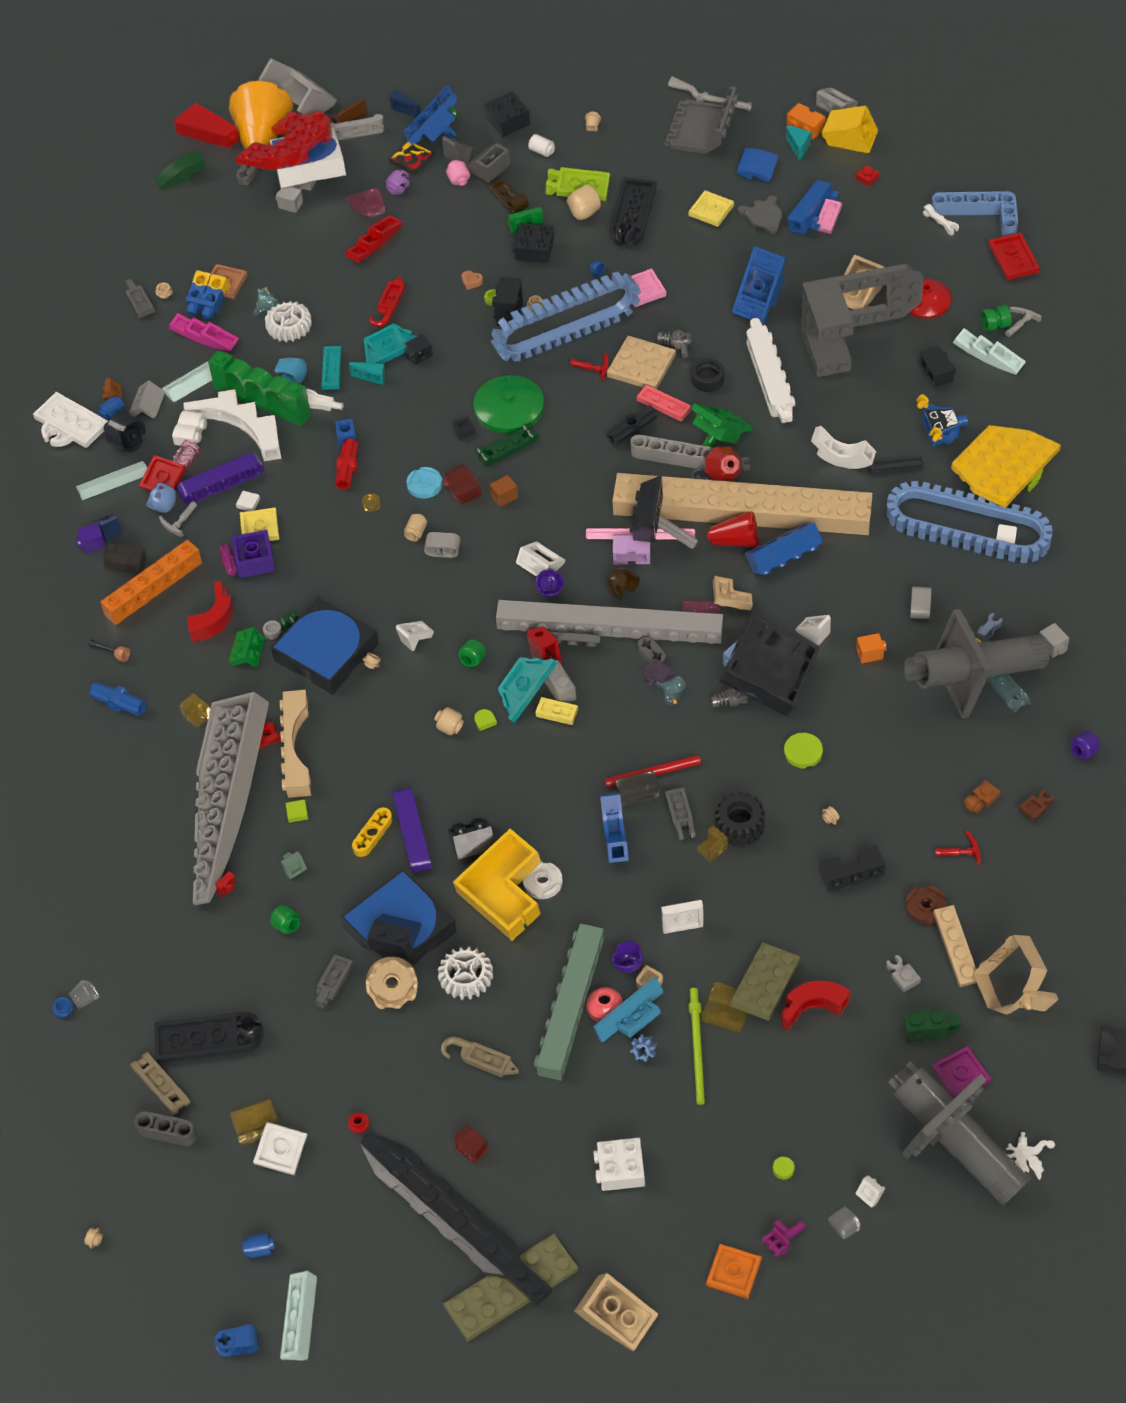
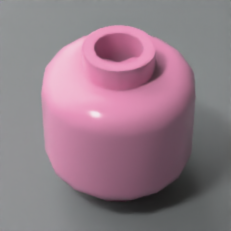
M459 160L449 163L446 173L450 182L453 185H465L470 178V172L466 164Z

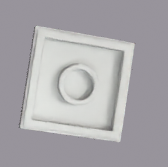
M702 900L661 907L663 934L703 927Z
M266 1122L253 1163L294 1176L308 1135Z

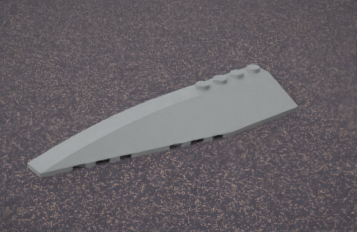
M255 692L223 699L211 704L196 769L199 782L196 783L198 798L195 806L198 807V812L195 814L194 841L197 842V848L194 849V857L197 858V865L194 866V873L196 874V880L193 882L194 905L210 903L216 891L215 884L223 875L243 818L269 705L268 701Z

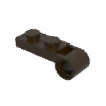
M503 177L488 184L489 190L511 213H517L529 206L526 196L523 193L518 194Z

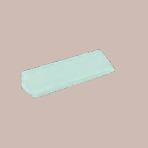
M208 362L166 385L162 390L175 402L210 382L212 377Z
M141 461L78 485L76 488L81 499L85 500L142 478L147 470V466Z
M309 1271L290 1274L280 1356L282 1360L308 1359L317 1276Z

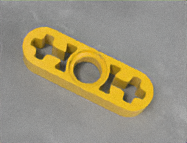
M377 809L354 839L352 848L356 856H367L391 825L392 814L389 809ZM370 829H376L378 831L377 834L373 836L368 835L367 832ZM363 844H365V848L361 847L360 849H358V846H363Z

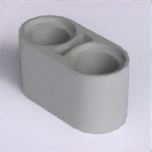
M430 532L426 536L424 553L432 557H457L461 538L454 533Z
M912 587L910 618L929 619L931 588Z

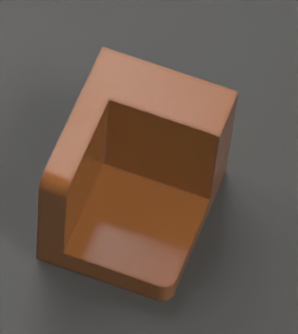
M508 475L489 484L491 497L499 507L518 498L517 485Z

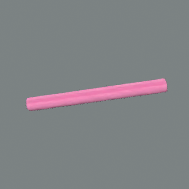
M630 528L586 529L587 539H613V536L633 535V533H630ZM661 528L657 530L656 539H676ZM681 528L691 536L695 537V529Z

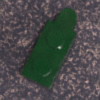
M946 1008L905 1012L902 1024L906 1043L947 1039L948 1032L960 1030L962 1018L959 1014H947Z

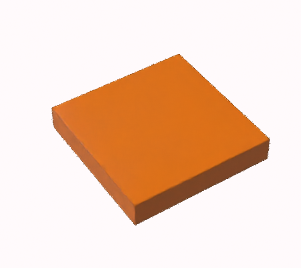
M719 1244L706 1286L749 1299L762 1257Z

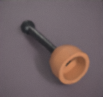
M94 640L88 642L90 647L95 646L113 652L115 658L119 661L126 662L130 656V649L127 647L119 646L117 649H112L98 644Z

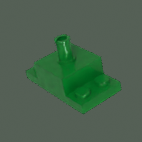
M694 403L691 410L696 412L693 424L708 433L702 446L713 448L717 439L722 442L736 444L741 433L744 431L751 432L754 427L724 408Z

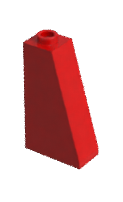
M197 103L173 120L176 133L225 148H230L240 140L236 126Z

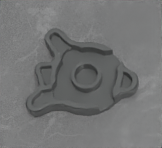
M769 196L765 201L755 200L753 202L754 207L744 205L738 207V214L747 217L749 223L755 229L760 227L763 228V231L770 234L778 232L779 223L782 220V211L776 205V196Z

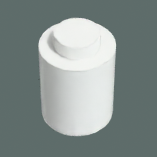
M534 134L529 141V149L548 157L555 150L553 141Z

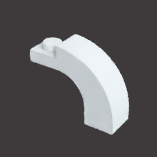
M822 426L815 428L811 442L818 448L817 455L828 463L839 467L859 469L870 466L876 454V450L866 440L856 444L841 443L835 440Z

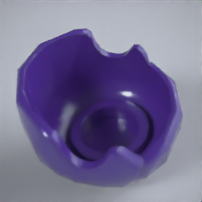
M553 569L541 571L535 579L537 592L544 597L557 596L563 590L565 583L562 574Z
M625 941L618 944L615 954H612V962L615 969L622 973H633L640 968L643 963L640 945L634 941Z

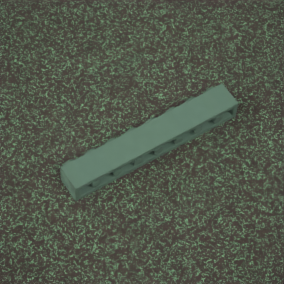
M580 924L578 931H574L572 938L574 945L573 948L568 950L567 960L569 961L562 970L563 981L558 983L556 990L558 997L556 1001L553 1000L551 1006L552 1017L547 1019L545 1026L547 1033L545 1037L542 1036L540 1041L541 1053L536 1055L534 1067H537L538 1076L560 1081L563 1079L604 942V928Z

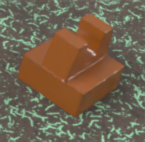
M111 377L107 378L105 386L102 387V391L105 392L102 395V399L107 401L111 397L116 396L122 399V386Z

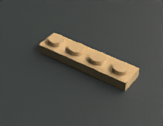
M954 905L934 910L933 914L959 988L977 983L973 974L976 971V967Z

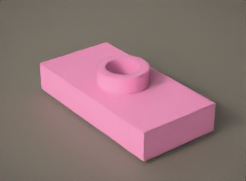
M830 199L825 200L819 215L820 220L817 222V224L821 225L818 231L828 234L832 233L842 208L841 202Z

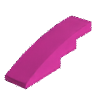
M179 313L169 324V329L184 337L231 352L239 340L238 337L211 322L206 325L194 317L190 320Z

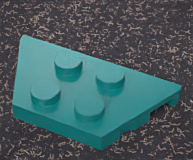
M392 324L364 338L366 363L384 364L406 351L405 343L417 336L413 335L410 330L402 329L400 326Z
M523 657L517 660L498 687L499 694L503 698L504 707L508 710L509 720L514 723L517 721L557 665L556 661L553 659L541 660L540 658L528 659Z

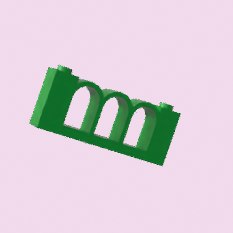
M219 350L208 361L214 390L222 392L235 389L238 400L245 403L255 402L256 408L301 427L311 416L305 386L293 381L289 382L281 376L272 377L266 370L259 367L252 369L243 360L233 359L231 355Z

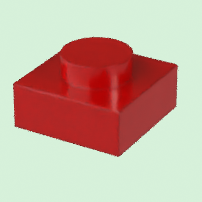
M867 165L856 173V179L867 186H870L879 178V172Z
M230 871L215 884L218 895L224 897L234 890L236 879L235 875Z

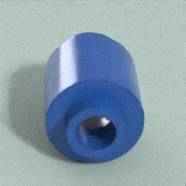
M118 396L111 397L98 407V414L100 417L110 421L117 412L123 411L125 405Z
M268 1233L248 1236L247 1239L242 1240L245 1257L256 1258L271 1255L272 1250L275 1249L273 1236L269 1237Z

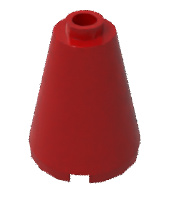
M748 511L711 526L710 531H707L708 541L712 542L713 545L758 547L759 533L756 531L757 521L754 512Z

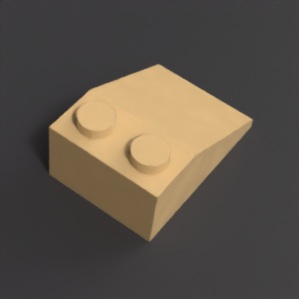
M854 255L844 275L885 267ZM883 286L843 293L848 308L854 310L867 307Z
M608 1273L598 1275L574 1310L592 1326L632 1351L636 1349L658 1316V1313Z

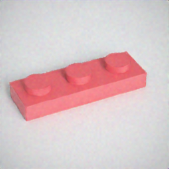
M648 385L637 395L638 402L652 406L655 410L681 422L691 411V405Z

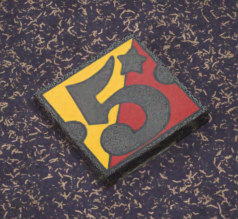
M406 141L389 158V163L416 175L435 157V152L418 143L411 145Z

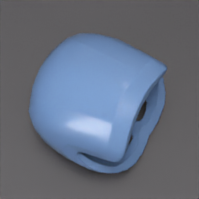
M158 483L156 488L152 489L146 506L157 512H169L175 505L176 491L166 484Z

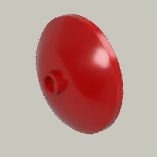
M923 278L922 301L908 314L918 318H934L944 314L949 309L952 300L949 288L938 280Z

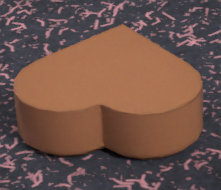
M465 271L461 275L466 290L483 284V276L479 273Z

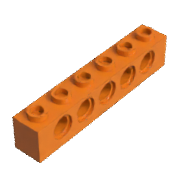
M188 539L100 601L104 615L115 625L123 621L202 564L199 549Z

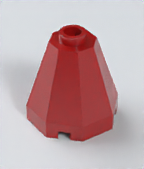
M714 447L705 456L704 473L711 480L733 482L741 474L742 457L732 447Z

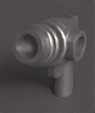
M677 330L673 331L671 335V331L669 333L666 331L665 334L662 331L658 332L657 342L662 344L664 341V344L667 343L668 346L671 342V346L675 347V349H681L682 357H688L687 346L693 342L690 333H683V331Z
M730 687L728 690H725V694L722 691L721 695L718 693V697L716 694L710 697L713 708H719V704L721 707L723 705L727 707V704L731 707L738 706L740 703H748V696Z

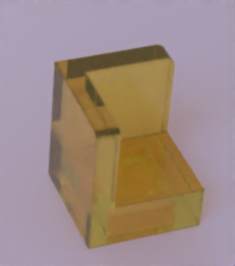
M194 693L179 705L182 716L196 727H200L208 720L210 713L209 705Z
M712 826L708 829V839L697 847V851L711 862L727 849V837L715 826Z

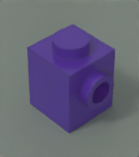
M98 523L77 529L79 537H76L79 548L83 547L85 554L106 547Z

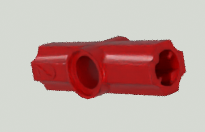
M354 439L343 441L341 455L337 457L335 486L341 490H347V488L351 487L353 473H356L359 443Z

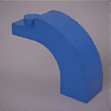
M620 792L601 794L602 820L609 863L629 861Z

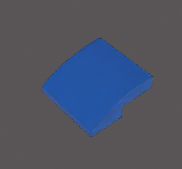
M745 148L736 173L750 180L755 176L769 183L778 155L760 149Z

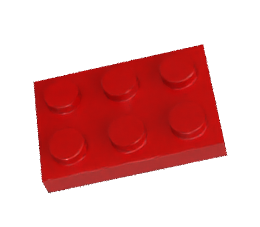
M1021 232L988 241V246L1006 280L1039 273L1040 267Z

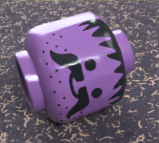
M394 170L386 179L387 190L393 195L403 194L410 185L408 173L404 170Z

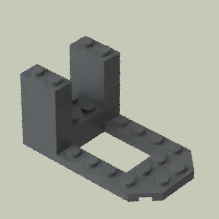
M901 264L802 283L801 334L816 377L851 371V356L844 337L853 335V327L903 318L922 301V273L912 270L907 264ZM887 285L886 304L854 310L848 309L843 293Z

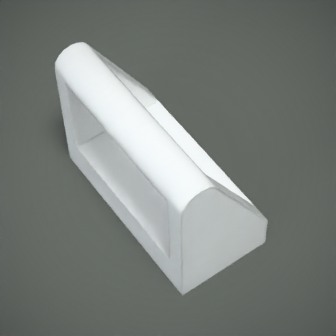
M536 541L520 548L516 563L537 576L543 570L553 569L557 571L565 563V559ZM538 550L553 561L549 562L535 551Z

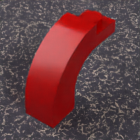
M222 581L214 582L216 600L213 607L205 613L187 616L192 642L205 640L217 635L228 625L232 618L233 603L231 595H228L227 588L223 589Z
M812 981L798 986L786 997V1007L781 1013L782 1027L789 1031L800 1014L812 1007H822L840 1016L850 1002L851 991L829 981Z

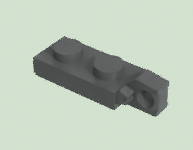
M132 279L126 280L128 289L125 290L126 296L138 317L141 318L155 312L142 286H135Z
M550 632L558 640V645L562 642H567L569 646H578V643H585V647L596 648L597 644L602 645V638L599 635Z
M334 954L317 985L316 995L318 997L315 1000L317 1007L325 1009L329 999L334 1000L354 965L353 960Z

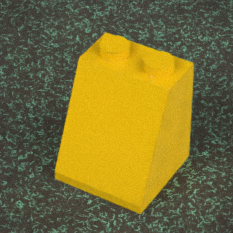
M867 105L832 110L822 130V136L829 146L870 153L878 133L877 126Z

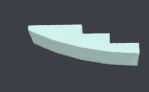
M963 329L953 342L983 362L1015 375L1026 362L998 341L994 345L982 335L977 338L966 329Z

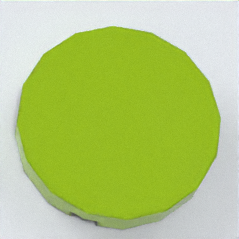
M797 733L786 741L784 754L788 763L794 767L801 769L809 766L813 767L821 761L823 746L816 736L809 733Z

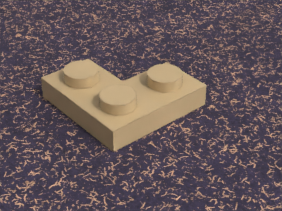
M714 576V604L751 611L753 605L751 593L733 590V579Z

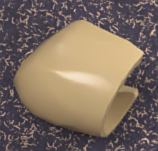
M585 185L574 191L567 199L568 206L577 220H585L591 217L601 207L598 194L590 185Z

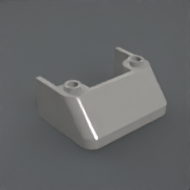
M270 58L258 81L274 83L281 90H286L291 96L292 101L299 106L297 111L303 114L311 115L314 111H322L324 113L337 102L335 97L307 76Z

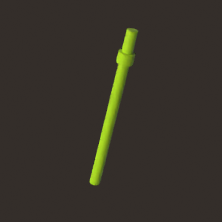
M691 988L689 1013L692 1019L696 1103L702 1105L705 1104L700 1030L701 1003L698 998V989Z

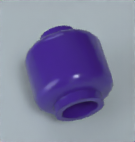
M1084 731L1072 739L1070 744L1071 752L1081 760L1089 759L1099 751L1100 742L1095 734Z

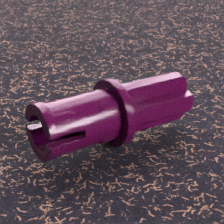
M224 544V550L221 545L219 551L222 556V564L225 565L228 575L235 576L238 571L229 544Z

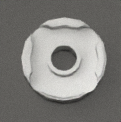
M543 862L523 880V887L526 892L537 899H548L555 896L563 884L562 873L559 868L552 863L547 864ZM540 877L548 879L545 883H539L537 880Z

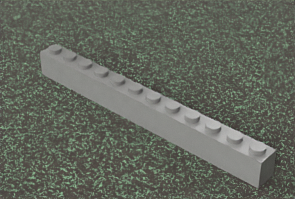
M499 600L496 624L497 629L519 630L523 632L531 628L545 627L549 632L634 639L650 637L653 640L721 644L723 614Z

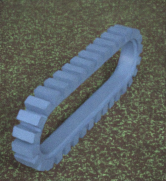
M911 481V487H909L907 482L900 484V489L895 487L887 498L886 515L889 518V523L892 527L896 525V530L901 533L907 529V535L912 537L915 532H918V538L925 539L927 534L929 535V541L936 542L937 537L941 538L940 544L947 545L948 540H951L952 547L958 548L959 544L963 543L964 550L969 551L970 547L974 546V552L981 554L982 549H986L985 555L992 557L993 552H997L996 558L1003 559L1006 554L1008 555V561L1015 562L1016 557H1020V563H1027L1028 557L1032 562L1037 561L1039 556L1043 557L1047 554V550L1051 546L1053 530L1052 525H1049L1050 521L1047 517L1042 518V513L1035 511L1033 515L1030 514L1031 508L1024 507L1023 512L1019 511L1020 505L1013 504L1011 509L1008 506L1004 508L997 506L996 503L991 501L985 503L986 499L979 496L978 501L974 500L975 494L968 493L965 498L963 497V491L957 490L956 494L953 495V489L946 487L945 491L941 492V486L934 485V488L930 489V483L923 482L922 487H919L918 481ZM907 499H922L1027 525L1036 530L1040 538L1031 545H1017L910 518L899 510V505Z

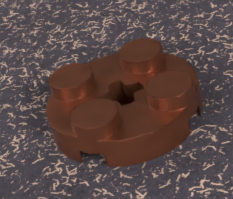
M926 886V888L916 887L909 892L906 899V913L912 920L925 926H933L936 923L933 914L934 910L947 907L943 892L933 886ZM929 902L930 908H924L921 903L926 904Z

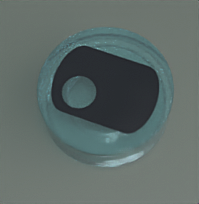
M696 468L691 473V479L709 480V477L704 473V468Z

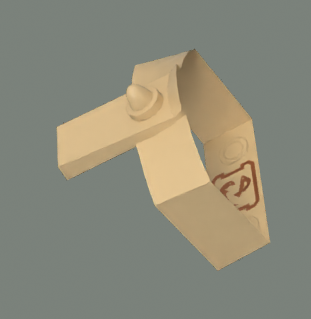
M1013 935L1008 937L1005 943L991 957L983 961L973 973L987 1007L1005 1015L1014 1012L1018 1008L1046 1011L1058 1000L1056 993L1037 991L1046 975L1047 969L1030 936ZM1020 946L1032 967L1031 973L1023 989L1024 994L1015 1004L1002 1007L993 989L989 974Z

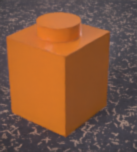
M879 633L857 637L856 650L861 664L884 658V651L887 648L885 640H881Z

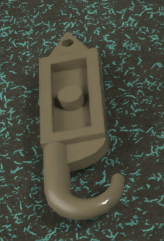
M453 1036L445 1039L441 1045V1053L446 1058L451 1057L447 1053L446 1048L454 1044L462 1047L461 1058L469 1065L499 1077L519 1074L510 1056L478 1043H472Z

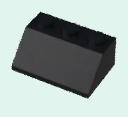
M657 476L641 483L640 491H636L635 501H638L637 506L633 507V517L635 519L630 524V533H633L634 541L652 543L656 541L663 501L662 476Z

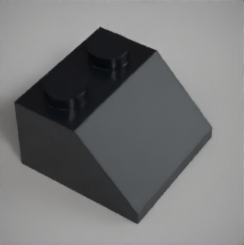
M382 914L373 921L367 936L369 949L409 959L420 931L421 923Z

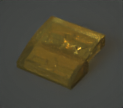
M716 982L701 1015V1021L740 1033L749 1013L730 1006L737 988Z

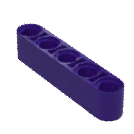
M249 453L182 481L178 484L177 491L185 504L197 502L259 476L264 471V466L255 453Z
M411 787L392 791L412 873L432 869Z

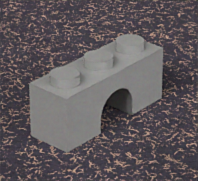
M317 180L281 188L276 194L278 208L296 213L303 203L301 189L311 191Z

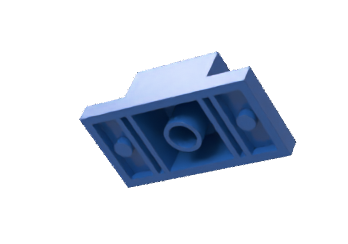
M449 84L403 131L411 145L418 143L423 134L432 142L441 133L449 138H453L452 135L454 137L457 135V132L449 126L456 119L449 107L456 103L458 97Z
M754 246L732 313L750 320L758 318L761 324H765L769 309L775 308L786 274L782 273L787 260L786 257Z

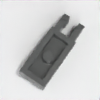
M684 787L665 791V798L673 826L676 828L678 840L684 839L681 826L688 825L690 837L694 838L693 817Z

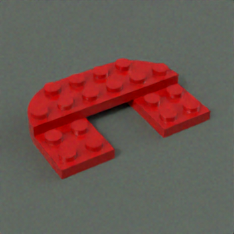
M314 111L311 115L289 112L272 127L273 133L286 135L281 141L277 142L275 146L260 144L259 142L251 143L249 147L235 157L236 164L262 169H283V167L290 165L296 166L309 159L308 152L319 142L327 143L331 139L332 127L330 118L322 113V111Z

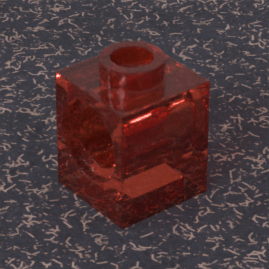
M469 1125L464 1130H459L453 1139L455 1149L472 1164L488 1151L487 1140Z

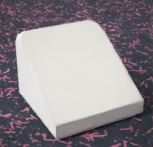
M1000 524L996 539L1015 544L1017 527Z

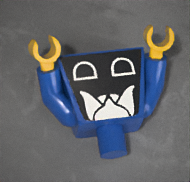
M920 395L916 399L919 402L917 407L924 409L922 422L933 447L943 443L946 445L951 444L959 437L960 427L968 425L966 415L956 417L953 408L935 406L928 402L929 400L925 395Z

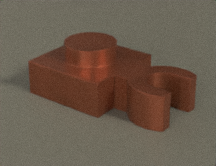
M1046 789L1040 791L1038 798L1032 795L1019 806V811L1032 822H1035L1047 811V806L1051 805L1054 801L1053 795L1050 798L1044 797Z

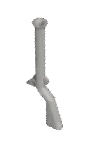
M673 76L669 80L668 87L690 91L696 101H708L722 104L726 101V98L711 96L707 92L699 93L693 85ZM738 101V104L734 106L750 112L752 102Z

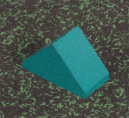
M789 125L786 126V139L798 160L803 158L811 144V131Z

